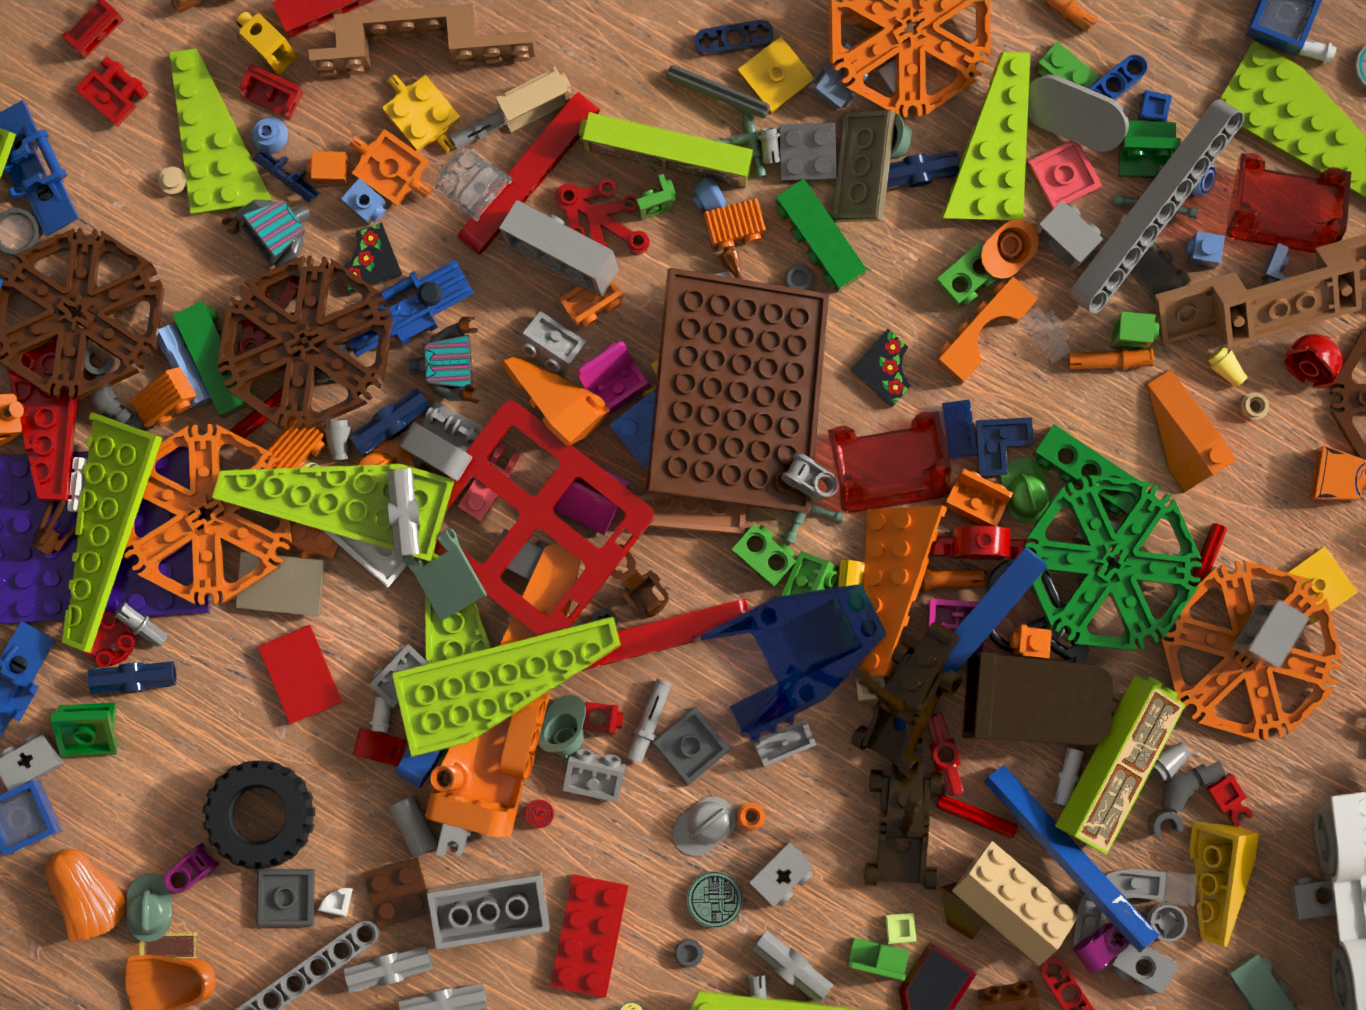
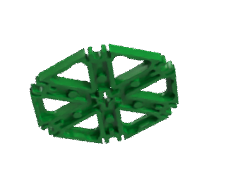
M1087 475L1086 479L1083 476L1078 478L1081 484L1080 490L1074 489L1071 482L1059 489L1024 539L1033 540L1036 544L1029 542L1023 544V548L1031 549L1033 553L1048 564V567L1042 574L1045 571L1084 574L1085 576L1062 608H1056L1051 604L1041 581L1042 574L1030 587L1048 627H1052L1058 619L1059 622L1053 627V632L1058 633L1063 626L1068 629L1065 641H1071L1077 633V637L1072 644L1138 651L1136 646L1140 650L1146 648L1143 642L1145 636L1150 637L1152 644L1157 643L1159 639H1164L1199 588V586L1194 587L1188 583L1200 582L1201 578L1193 577L1190 574V570L1192 567H1202V563L1197 561L1190 562V558L1198 560L1202 558L1175 499H1172L1166 507L1164 504L1170 500V494H1165L1161 500L1156 498L1155 493L1159 488L1158 485L1152 486L1147 492L1148 486L1152 482ZM1104 489L1129 492L1135 498L1133 507L1116 531H1114L1098 496V493ZM1066 507L1072 511L1087 545L1054 542L1046 539L1045 530L1061 508ZM1160 519L1169 521L1180 545V552L1177 555L1139 551ZM1118 554L1115 561L1118 568L1114 567L1106 571L1109 564L1106 558H1113ZM1137 581L1170 584L1175 587L1177 591L1176 597L1160 619L1153 618ZM1108 594L1124 626V633L1120 637L1093 635L1087 630L1088 623Z

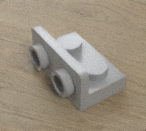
M540 311L523 332L518 348L526 356L534 358L545 365L549 371L564 377L571 363L584 348L586 341Z
M409 644L405 648L400 647L392 655V661L386 668H380L373 675V682L369 685L394 709L399 706L392 673L429 664Z
M578 749L575 753L570 754L563 791L618 802L627 761L620 759L616 755L604 756L594 754L587 749Z

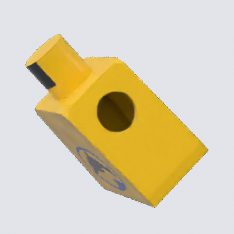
M244 12L237 18L236 24L241 28L239 34L277 76H280L298 59L287 40L259 13L252 17L248 12Z

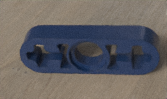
M755 20L702 29L695 35L694 47L702 56L766 47L773 39V27L765 20ZM759 27L762 28L763 32H768V34H765L764 40H760L759 36H750V42L746 43V32L744 29H749V35L757 33V28ZM731 31H736L740 33L742 40L737 45H731L726 41V35ZM722 33L721 42L723 47H719V42H712L709 49H705L703 44L699 45L703 41L704 36H708V39L712 41L718 40L717 34Z

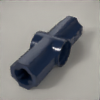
M950 151L927 156V154H916L904 158L903 161L890 163L887 189L907 185L910 188L930 184L932 180L957 176L960 169L957 152Z
M417 388L394 405L389 404L379 410L372 417L371 421L349 435L362 456H365L386 440L390 441L402 434L409 427L410 423L425 414L431 406Z
M174 661L144 664V662L120 664L119 667L88 670V687L90 694L119 691L121 693L146 691L147 688L172 687L176 685L177 672Z

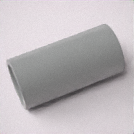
M414 795L389 807L399 830L403 833V838L413 858L419 857L438 847V842Z

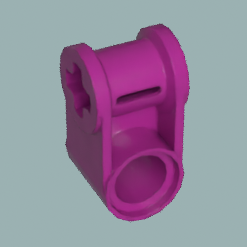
M200 843L168 871L165 876V885L171 892L184 893L219 867L220 863L218 861L214 862L204 850L205 845ZM178 872H182L186 876V884L182 888H176L172 881L173 876Z
M1110 922L1103 924L1090 936L1081 940L1074 947L1073 951L1089 973L1094 974L1103 969L1113 958L1125 950L1130 942ZM1113 932H1116V934H1115L1116 941H1115V942H1112V940H1113L1112 933H1113Z

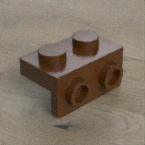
M1019 981L1009 985L990 986L977 991L981 1010H1039L1038 995L1033 981Z

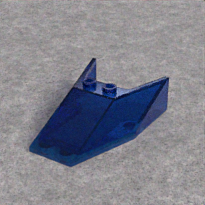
M856 584L773 597L693 635L692 638L694 641H704L747 633L754 636L778 683V691L740 731L742 737L752 739L825 700L881 642L887 633L863 585Z

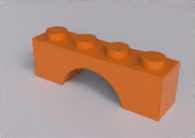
M1014 277L1008 283L1003 279L993 290L996 296L991 302L988 303L984 300L974 313L978 316L973 322L969 323L966 320L956 331L959 337L952 344L947 341L938 351L941 357L937 364L961 385L983 361L977 346L981 329L987 324L999 320L1017 324L1038 300L1036 296Z

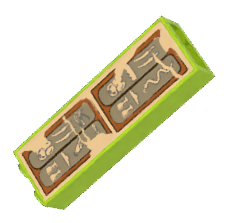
M589 112L587 120L582 119L580 125V142H583L584 151L699 178L708 176L717 182L746 188L752 162V149Z
M1137 676L1133 677L1111 719L1109 734L1104 741L1098 744L1055 825L1060 830L1106 855L1186 705L1177 699L1178 693L1164 686L1161 689L1163 683L1150 676H1147L1146 680Z

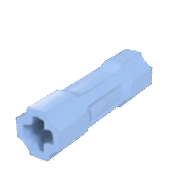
M173 323L159 329L158 344L162 352L166 355L172 369L181 368L197 397L190 401L192 409L212 400L186 348L185 341L177 325Z

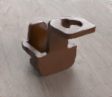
M628 551L625 556L627 558L626 567L628 570L624 573L621 570H614L611 576L619 579L627 587L619 594L624 603L630 605L633 609L632 612L641 620L654 617L663 611L670 600L669 594L659 583L661 579L656 573L650 570L642 575L636 569L635 558ZM654 586L658 588L665 598L663 601H659L653 593L652 588ZM636 599H640L645 605L644 615L634 604L633 601Z

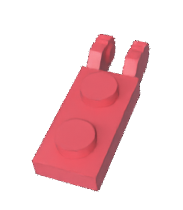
M501 443L492 455L489 463L510 479L511 473L522 455L516 452L509 459L505 470L501 469L496 464L507 448V445ZM475 478L457 507L482 522L498 498V495Z

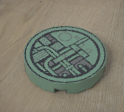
M711 871L703 873L693 881L688 889L687 904L689 912L697 922L706 927L719 928L727 926L737 918L742 909L743 896L741 888L734 878L724 872Z

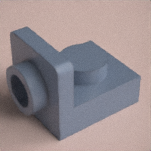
M1278 243L1272 248L1260 277L1267 281L1266 284L1290 278L1279 273V271L1283 272L1288 264L1289 257L1286 256L1289 247Z

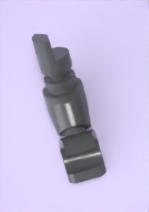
M92 347L87 349L84 366L89 376L93 377L90 381L113 372L115 368L114 359H107V364L103 368L91 366V361L95 357ZM112 385L89 395L88 402L96 414L138 429L143 428L144 423L127 408L124 410L121 408L122 404L117 401L118 397L114 394Z
M1220 761L1207 767L1201 764L1194 768L1193 773L1191 771L1184 774L1179 772L1167 781L1161 803L1164 806V810L1152 813L1147 823L1148 832L1154 838L1158 839L1162 834L1160 825L1162 821L1168 818L1172 823L1171 828L1183 832V823L1177 815L1178 811L1182 812L1188 798L1193 796V792L1199 789L1200 784L1204 787L1225 776V771Z

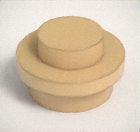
M177 167L165 168L159 175V186L167 194H178L186 187V175Z

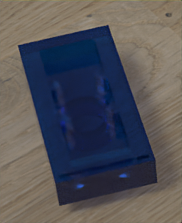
M970 400L942 403L949 459L977 456Z

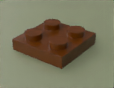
M419 858L363 873L378 928L430 914L428 890Z

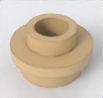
M1252 392L1242 399L1241 411L1250 420H1260L1267 415L1269 402L1263 394ZM1251 402H1256L1259 405L1258 411L1254 412L1250 409Z

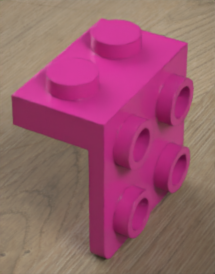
M622 341L609 345L602 354L594 359L585 361L576 372L584 389L603 399L605 406L611 410L608 415L650 388L649 382L633 362L626 345Z

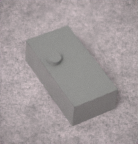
M516 200L499 227L508 248L600 297H603L619 271L613 250L565 226L564 221L552 214L548 217Z
M1279 599L1260 600L1231 648L1260 666L1280 668L1309 617Z
M541 870L431 887L427 893L436 950L550 931Z

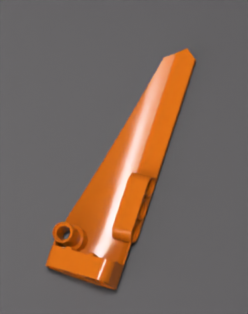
M558 542L546 546L522 597L544 615H550L576 582L581 560ZM570 599V601L561 611L567 617L569 615L572 599ZM513 616L499 646L538 635ZM550 691L470 743L449 748L441 766L436 767L431 773L430 781L433 787L425 818L493 837H509L512 835L524 780L529 777L532 770ZM446 771L451 775V782L448 786L443 781V775Z

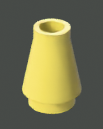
M1225 346L1218 348L1207 359L1211 364L1210 368L1229 381L1235 388L1241 385L1248 377L1243 372L1232 350H1228Z

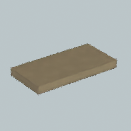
M892 110L844 112L832 212L833 221H883L896 112Z

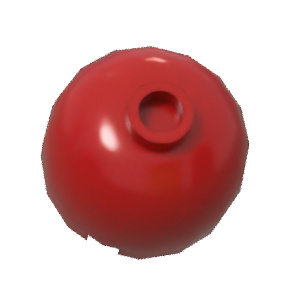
M1306 334L1296 339L1285 354L1287 358L1284 362L1290 374L1302 383L1305 382V379L1313 382L1312 387L1317 389L1332 386L1343 366L1342 353L1336 343L1330 337L1320 334Z

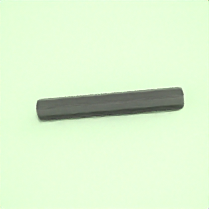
M671 65L667 72V78L670 81L760 118H765L769 112L770 106L768 103L678 66Z

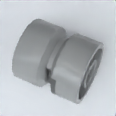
M1158 903L1151 906L1145 914V920L1159 934L1156 939L1166 942L1176 941L1186 932L1187 917L1177 906Z

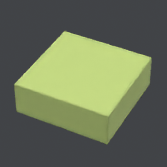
M914 913L885 915L887 944L916 942Z

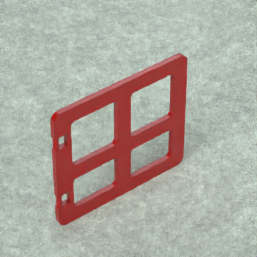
M506 401L467 449L466 453L473 458L459 481L455 480L447 509L472 478H477L520 513L519 519L484 563H479L463 549L462 551L487 595L540 636L571 627L575 619L627 555L630 548L654 519V511L647 503L574 446H566L542 421L519 403ZM511 427L520 429L560 462L557 470L536 496L528 494L488 461L489 455ZM577 478L585 480L625 512V519L601 548L594 546L553 512L554 506ZM538 529L543 530L585 564L583 573L550 615H544L501 579L502 573ZM626 529L632 533V536L621 547L615 541ZM437 540L434 553L440 557L448 551ZM570 599H573L578 605L570 616L567 617L561 611Z

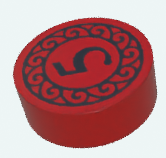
M535 800L528 805L526 819L533 827L544 828L553 821L554 809L549 802Z

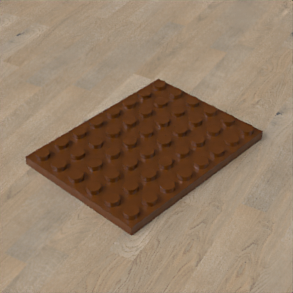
M669 268L667 270L646 492L802 514L810 513L811 498L785 483L781 476L790 468L794 461L793 455L796 452L810 457L815 462L829 304L828 293L676 268Z

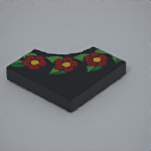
M383 223L356 232L358 241L356 253L350 262L343 267L372 287L403 275ZM347 285L351 295L358 293L353 288Z
M887 329L851 369L855 376L891 407L911 387L904 377L902 369L903 356L908 346Z

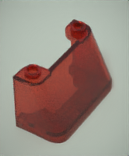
M1241 153L1237 163L1227 219L1226 235L1234 240L1268 246H1276L1279 243L1289 247L1288 249L1315 254V248L1342 240L1348 223L1351 185L1350 171L1331 167L1323 171L1319 178L1266 170V162L1258 154Z
M938 411L917 414L911 421V428L860 437L856 436L854 429L847 426L828 429L834 474L838 480L837 491L842 511L857 513L867 511V509H881L943 498L951 492V463Z

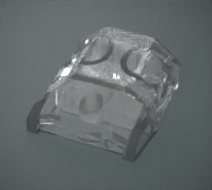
M470 147L456 151L438 172L435 189L463 213L477 222L480 219L479 216L506 185L511 184L513 179Z

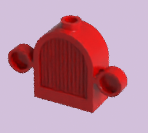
M957 526L950 531V536H937L936 542L933 541L928 556H950V559L1006 561L1007 559L1017 558L1025 549L1023 544L1028 543V541L1024 539H1011V529Z

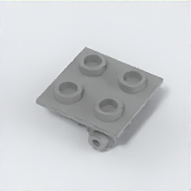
M437 401L433 407L428 409L425 415L427 418L422 425L425 429L464 452L467 451L484 429L483 426Z

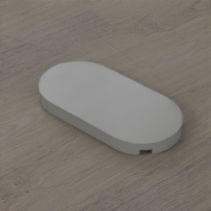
M1043 75L1029 84L1028 118L1038 127L1095 151L1112 150L1127 135L1129 121L1123 113L1124 109L1117 101L1056 75Z

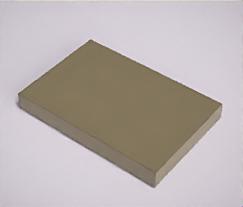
M240 552L238 580L258 567L259 560L257 556L250 552ZM277 555L284 562L277 563L271 559L270 563L280 568L237 595L236 608L320 616L325 560Z

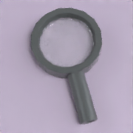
M15 208L8 209L0 214V249L5 254L14 256L38 245L41 237L40 226L37 219L28 211Z

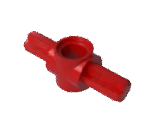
M937 713L931 715L927 723L933 742L929 744L931 758L936 772L941 771L947 795L956 796L964 791L957 766L961 765L959 751L955 745L954 738L949 739L943 715ZM943 746L948 747L952 751V759L948 763H943L938 759V751Z

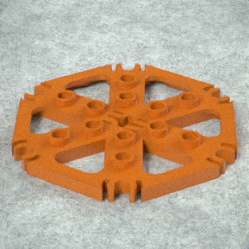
M828 0L829 63L833 64L831 68L834 71L842 67L845 69V75L839 79V82H849L843 87L885 110H892L897 114L900 113L902 117H908V108L910 106L914 107V116L929 114L978 81L969 75L970 73L974 76H981L982 73L975 68L977 61L982 63H988L989 61L985 56L980 55V51L990 56V0H839V2ZM971 4L976 9V38L972 43H967L939 27L940 24ZM845 10H851L881 27V29L850 49H845L841 44V14ZM907 20L909 22L917 21L913 27V33L903 32L907 27ZM925 52L952 67L956 73L955 79L932 95L926 94ZM895 55L896 90L891 97H885L867 87L863 83V76Z
M207 424L208 431L205 435H200L198 425H193V437L190 436V426H187L160 444L142 499H146L177 516L142 538L136 535L133 524L125 551L132 546L134 549L127 551L124 555L127 559L134 555L139 557L138 564L132 567L134 571H140L146 566L137 575L193 604H196V594L198 592V602L200 605H205V596L209 593L214 596V604H220L221 596L219 592H222V603H225L280 568L271 564V559L277 563L284 562V560L277 557V549L283 547L286 550H290L291 548L288 544L281 542V538L293 543L292 521L280 518L279 527L276 530L269 531L236 514L244 507L217 499L213 500L212 496L220 472L219 449L221 446L230 444L252 455L255 459V465L250 469H273L274 465L280 462L276 457L266 463L267 459L275 454L217 424L215 436L212 424ZM181 446L189 449L190 490L159 475L155 470V464L158 460ZM203 507L207 510L214 509L210 514L212 518L210 521L206 519L197 520L202 515L201 509ZM222 539L254 554L259 560V565L255 570L235 583L226 582L223 576ZM192 541L193 583L185 586L161 574L158 566L163 559Z
M1242 560L1245 569L1242 572L1241 563L1235 561L1234 573L1229 574L1226 571L1225 564H1223L1219 568L1220 574L1223 577H1219L1217 567H1215L1196 585L1199 588L1175 621L1174 631L1168 632L1165 636L1172 638L1173 641L1161 640L1173 690L1178 693L1177 699L1180 700L1187 695V699L1182 701L1186 704L1184 708L1189 704L1195 706V712L1190 716L1191 719H1197L1203 712L1204 715L1196 723L1261 741L1259 738V729H1261V736L1267 741L1269 740L1268 730L1274 727L1277 730L1278 737H1283L1284 730L1281 725L1284 724L1286 734L1288 735L1335 690L1326 687L1324 684L1326 682L1327 684L1338 685L1337 680L1329 677V672L1332 669L1342 670V667L1339 664H1331V660L1343 662L1327 598L1317 606L1316 602L1320 601L1324 594L1319 592L1315 597H1310L1308 589L1312 587V582H1307L1302 586V589L1300 588L1302 582L1308 578ZM1261 577L1284 584L1288 589V594L1282 602L1307 617L1315 616L1319 620L1325 642V649L1321 654H1313L1291 648L1280 668L1260 666L1247 657L1240 661L1244 656L1240 653L1234 655L1236 651L1231 647L1256 607L1250 581L1253 578ZM1210 588L1219 589L1222 593L1231 630L1193 619L1189 613L1190 607ZM1186 646L1223 657L1196 684L1187 685L1183 681L1177 658V652L1181 647ZM1273 672L1307 681L1313 687L1312 694L1292 713L1287 714L1282 711ZM1244 679L1252 711V720L1248 724H1240L1218 717L1214 712V707Z

